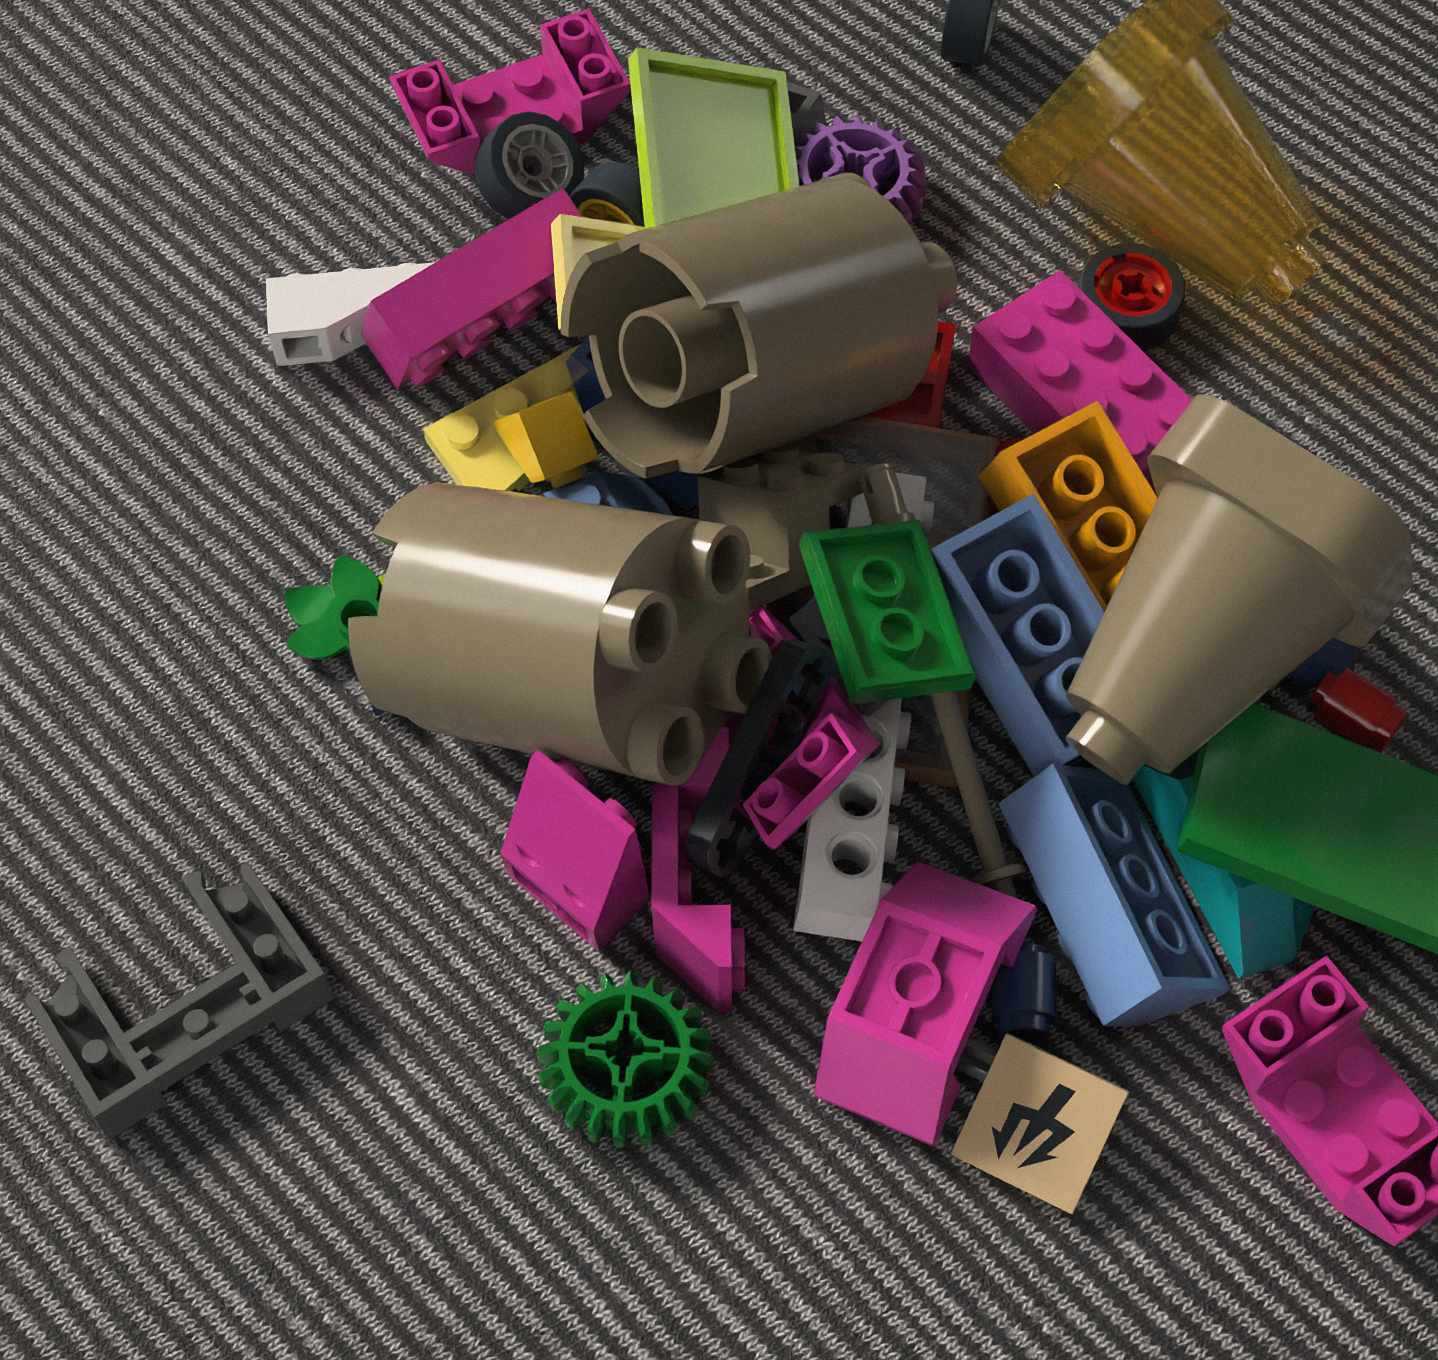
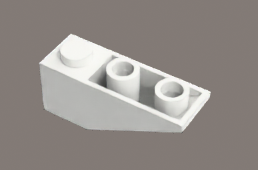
M435 262L423 264L404 263L398 266L370 269L349 268L339 272L307 275L295 273L286 277L266 278L268 336L277 366L334 361L366 344L360 333L370 301Z

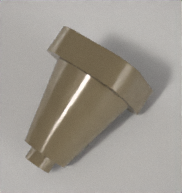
M1199 394L1193 398L1147 457V464L1158 499L1066 694L1071 705L1082 715L1065 737L1066 741L1089 763L1124 785L1129 784L1144 763L1164 773L1173 771L1333 637L1352 646H1366L1413 583L1411 535L1403 520L1388 504L1355 479L1246 412L1222 399L1206 394Z

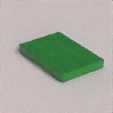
M920 520L803 532L799 548L851 705L971 689L977 677Z

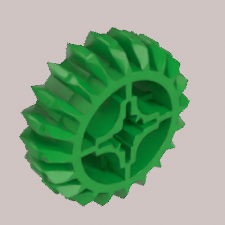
M632 970L624 978L625 986L613 987V979L604 972L600 977L601 991L593 993L588 986L580 982L579 986L576 987L579 1004L575 1005L566 1000H559L556 1009L562 1021L545 1022L543 1033L550 1043H545L537 1048L538 1061L547 1066L538 1074L540 1085L542 1088L553 1090L548 1096L551 1110L556 1112L568 1109L564 1119L566 1127L571 1131L580 1128L589 1121L587 1130L588 1140L594 1144L602 1139L606 1129L612 1130L614 1146L620 1149L626 1145L627 1132L638 1131L639 1141L642 1145L648 1146L651 1144V1127L657 1124L664 1133L672 1136L677 1131L676 1121L672 1113L675 1112L689 1119L693 1118L696 1114V1104L690 1096H707L709 1082L702 1075L714 1070V1056L705 1052L712 1045L711 1032L708 1029L697 1028L702 1022V1012L697 1006L682 1009L685 1003V993L680 987L662 997L663 981L657 975L648 982L646 988L638 987L637 974ZM616 1019L615 1025L610 1032L603 1036L587 1037L585 1043H581L591 1030L604 1022ZM639 1019L652 1022L662 1028L672 1038L677 1048L664 1047L663 1040H654L643 1035L639 1030ZM630 1036L631 1051L635 1053V1056H632L630 1066H626V1077L622 1083L620 1066H617V1062L620 1061L622 1052H625L626 1038ZM573 1070H586L589 1077H597L607 1081L612 1087V1101L600 1098L587 1090L579 1082ZM665 1075H672L670 1080L656 1093L644 1099L634 1101L636 1093L642 1085L649 1081H664Z

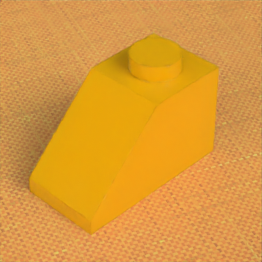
M573 391L547 399L492 421L496 432L531 483L550 479L553 488L562 486L586 476L582 465L599 458Z

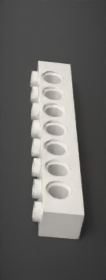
M896 473L907 512L914 513L916 520L921 522L925 536L929 537L934 502L924 500L926 477ZM864 493L848 499L845 528L872 524ZM902 698L889 700L870 717L859 712L880 743L872 752L875 757L865 759L807 819L793 931L863 941L881 899L892 888V884L883 883L881 880L883 862H894L898 841L899 826L888 824L890 805H900L905 778V769L894 767L896 748L906 749L911 723V713L900 711ZM846 802L861 804L867 809L869 814L853 816L847 813L841 807V804ZM840 859L852 860L861 867L863 872L856 875H848L839 871L833 862Z

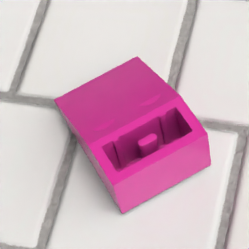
M538 749L531 756L500 854L510 878L600 953L650 899L645 876L647 869L642 862L640 852L642 846L638 841L635 829L637 822L630 812L616 800L608 798L603 803L586 789L589 786L588 781L570 762L561 758L557 763H554Z

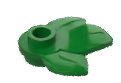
M340 555L336 559L331 571L330 586H301L285 589L284 598L289 615L296 625L299 626L286 643L287 648L301 657L312 660L328 659L350 648L348 618L378 616L379 581L373 571L352 557Z

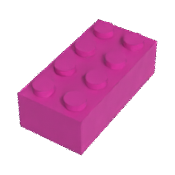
M564 188L370 301L360 334L397 390L412 381L416 387L427 384L445 370L442 365L443 362L460 353L463 359L477 354L491 343L492 340L488 335L505 325L509 331L520 328L538 314L535 307L552 298L557 304L551 223L559 214L582 217Z
M1061 270L973 326L968 367L1033 434L1098 401L1149 485L1156 492L1147 464V457L1192 399Z

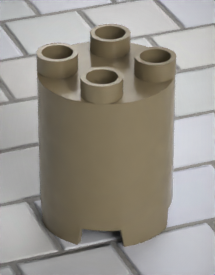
M847 172L628 234L616 243L585 253L572 271L565 289L561 311V334L567 337L589 335L594 367L606 400L589 409L583 417L598 441L613 458L631 472L645 479L674 471L691 474L705 473L908 399L923 378L930 364L937 337L938 312L947 309L952 304L957 292V274L950 256L943 248L932 242H919L909 223L886 198L871 189L862 177Z
M440 482L423 485L409 492L397 501L377 524L372 532L379 542L395 547L383 581L378 616L348 618L349 644L354 669L361 687L375 708L407 717L419 727L431 732L534 754L539 749L549 758L558 760L562 758L571 763L635 776L640 779L671 786L681 785L691 777L700 758L714 742L730 712L746 714L773 658L771 650L764 640L749 636V607L745 583L750 569V546L745 533L738 526Z

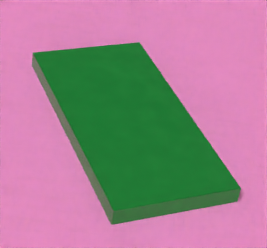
M1255 703L1200 747L1177 852L1438 954L1437 775Z

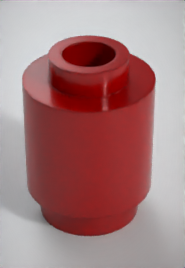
M1348 668L1339 677L1329 672L1310 700V703L1318 707L1314 720L1343 738L1364 747L1370 746L1380 753L1388 746L1408 714L1406 710L1396 705L1398 698Z

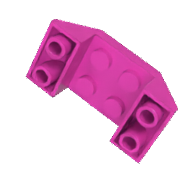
M588 8L541 24L542 55L453 85L440 59L389 76L390 84L429 162L474 175L475 155L482 140L510 115L528 111L552 117L568 129L578 142V145L584 144L631 92L630 82L590 9Z
M759 604L749 615V636L764 640L771 650L772 657L786 641L797 639L762 605ZM832 675L799 746L742 804L765 844L774 850L793 835L880 745L855 706L851 705L849 697ZM730 712L723 726L729 727V747L745 714ZM778 715L770 725L768 742L775 734L778 725ZM749 773V774L747 775V777L749 778V780H750V777H751V773Z
M721 727L714 742L700 758L694 773L686 782L678 786L658 782L652 785L651 906L655 954L718 1013H732V991H745L744 928H731V905H693V866L686 858L685 840L729 749V727ZM742 786L739 793V800L742 799Z
M917 862L881 899L827 1019L816 1078L815 1097L935 1147L961 1088L953 1074L1000 964L1013 967L1036 914V906Z
M1326 955L1226 1022L1222 1027V1031L1251 1103L1332 1206L1343 1215L1395 1247L1438 1216V1122L1358 1026L1369 1006Z

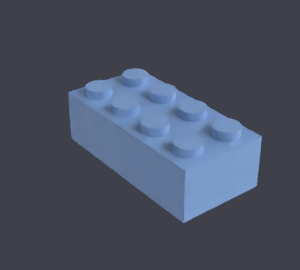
M1032 494L939 544L931 552L974 668L976 679L1032 775L1035 777L1053 763L1063 765L1080 755L1065 739L1082 717L1068 701L1066 694L1104 615V611L1036 496Z

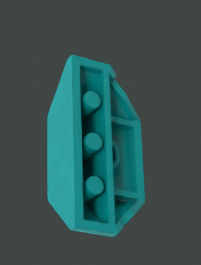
M1199 749L1170 773L1161 772L1144 763L1132 780L1238 979L1292 962L1297 956L1316 906L1177 852Z

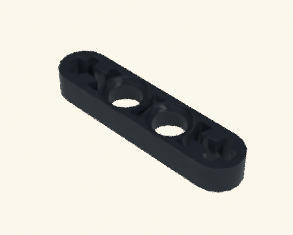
M792 639L782 644L773 656L687 834L685 854L687 861L692 866L715 876L725 877L731 875L741 865L758 831L742 804L799 746L831 678L832 662L826 649ZM778 715V725L775 734L768 742L770 725ZM751 773L748 789L743 798L739 800L742 783L746 776Z

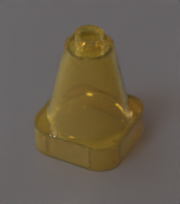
M1148 0L1122 21L1086 57L1004 148L994 161V165L1040 212L1044 211L1065 192H1069L1236 301L1242 299L1250 290L1256 287L1275 307H1278L1327 260L1306 239L1322 220L1216 47V44L1237 20L1218 0Z

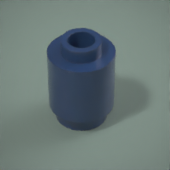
M1023 942L1013 967L1000 964L992 983L991 1020L998 1025V1037L1004 1039L1005 1034L1009 1033L1028 1043L1045 1041L1050 1038V1026L1057 1021L1056 959L1049 954L1043 953V947L1038 944Z

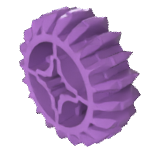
M859 114L853 123H844L836 115L831 127L816 121L812 134L799 132L798 139L795 142L799 186L813 183L812 181L821 173L822 179L847 172L862 177L871 189L879 194L883 193L884 187L893 184L894 187L883 197L902 214L910 226L912 220L918 219V215L922 211L923 197L926 196L927 180L925 179L923 156L916 155L917 149L915 148L914 140L902 141L903 136L899 127L884 131L880 118L872 125L863 124Z

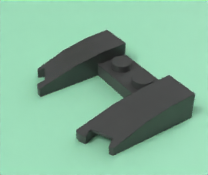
M249 863L241 864V874L243 876V884L206 890L205 877L201 871L191 872L182 877L187 889L232 957L235 965L125 1033L70 945L61 950L54 959L58 967L69 973V975L48 1003L42 1002L31 993H28L24 1000L79 1093L110 1140L165 1106L167 1102L162 1096L161 1091L271 1022L275 1023L281 1033L336 998L324 972Z

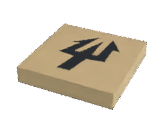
M1006 1033L950 1155L1073 1214L1129 1091Z

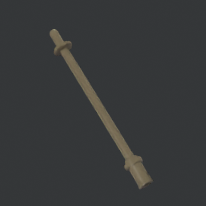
M894 463L877 464L857 474V479L861 483L872 520L870 525L916 520L914 513L907 512L896 477ZM956 692L931 694L984 870L983 873L972 878L971 882L985 887L989 886L990 889L1018 899L1013 879L1027 872L1024 864L1008 865Z

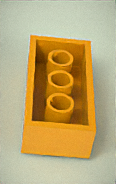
M1096 401L1001 451L978 476L999 511L1032 494L1036 496L1105 612L1158 498L1100 403Z

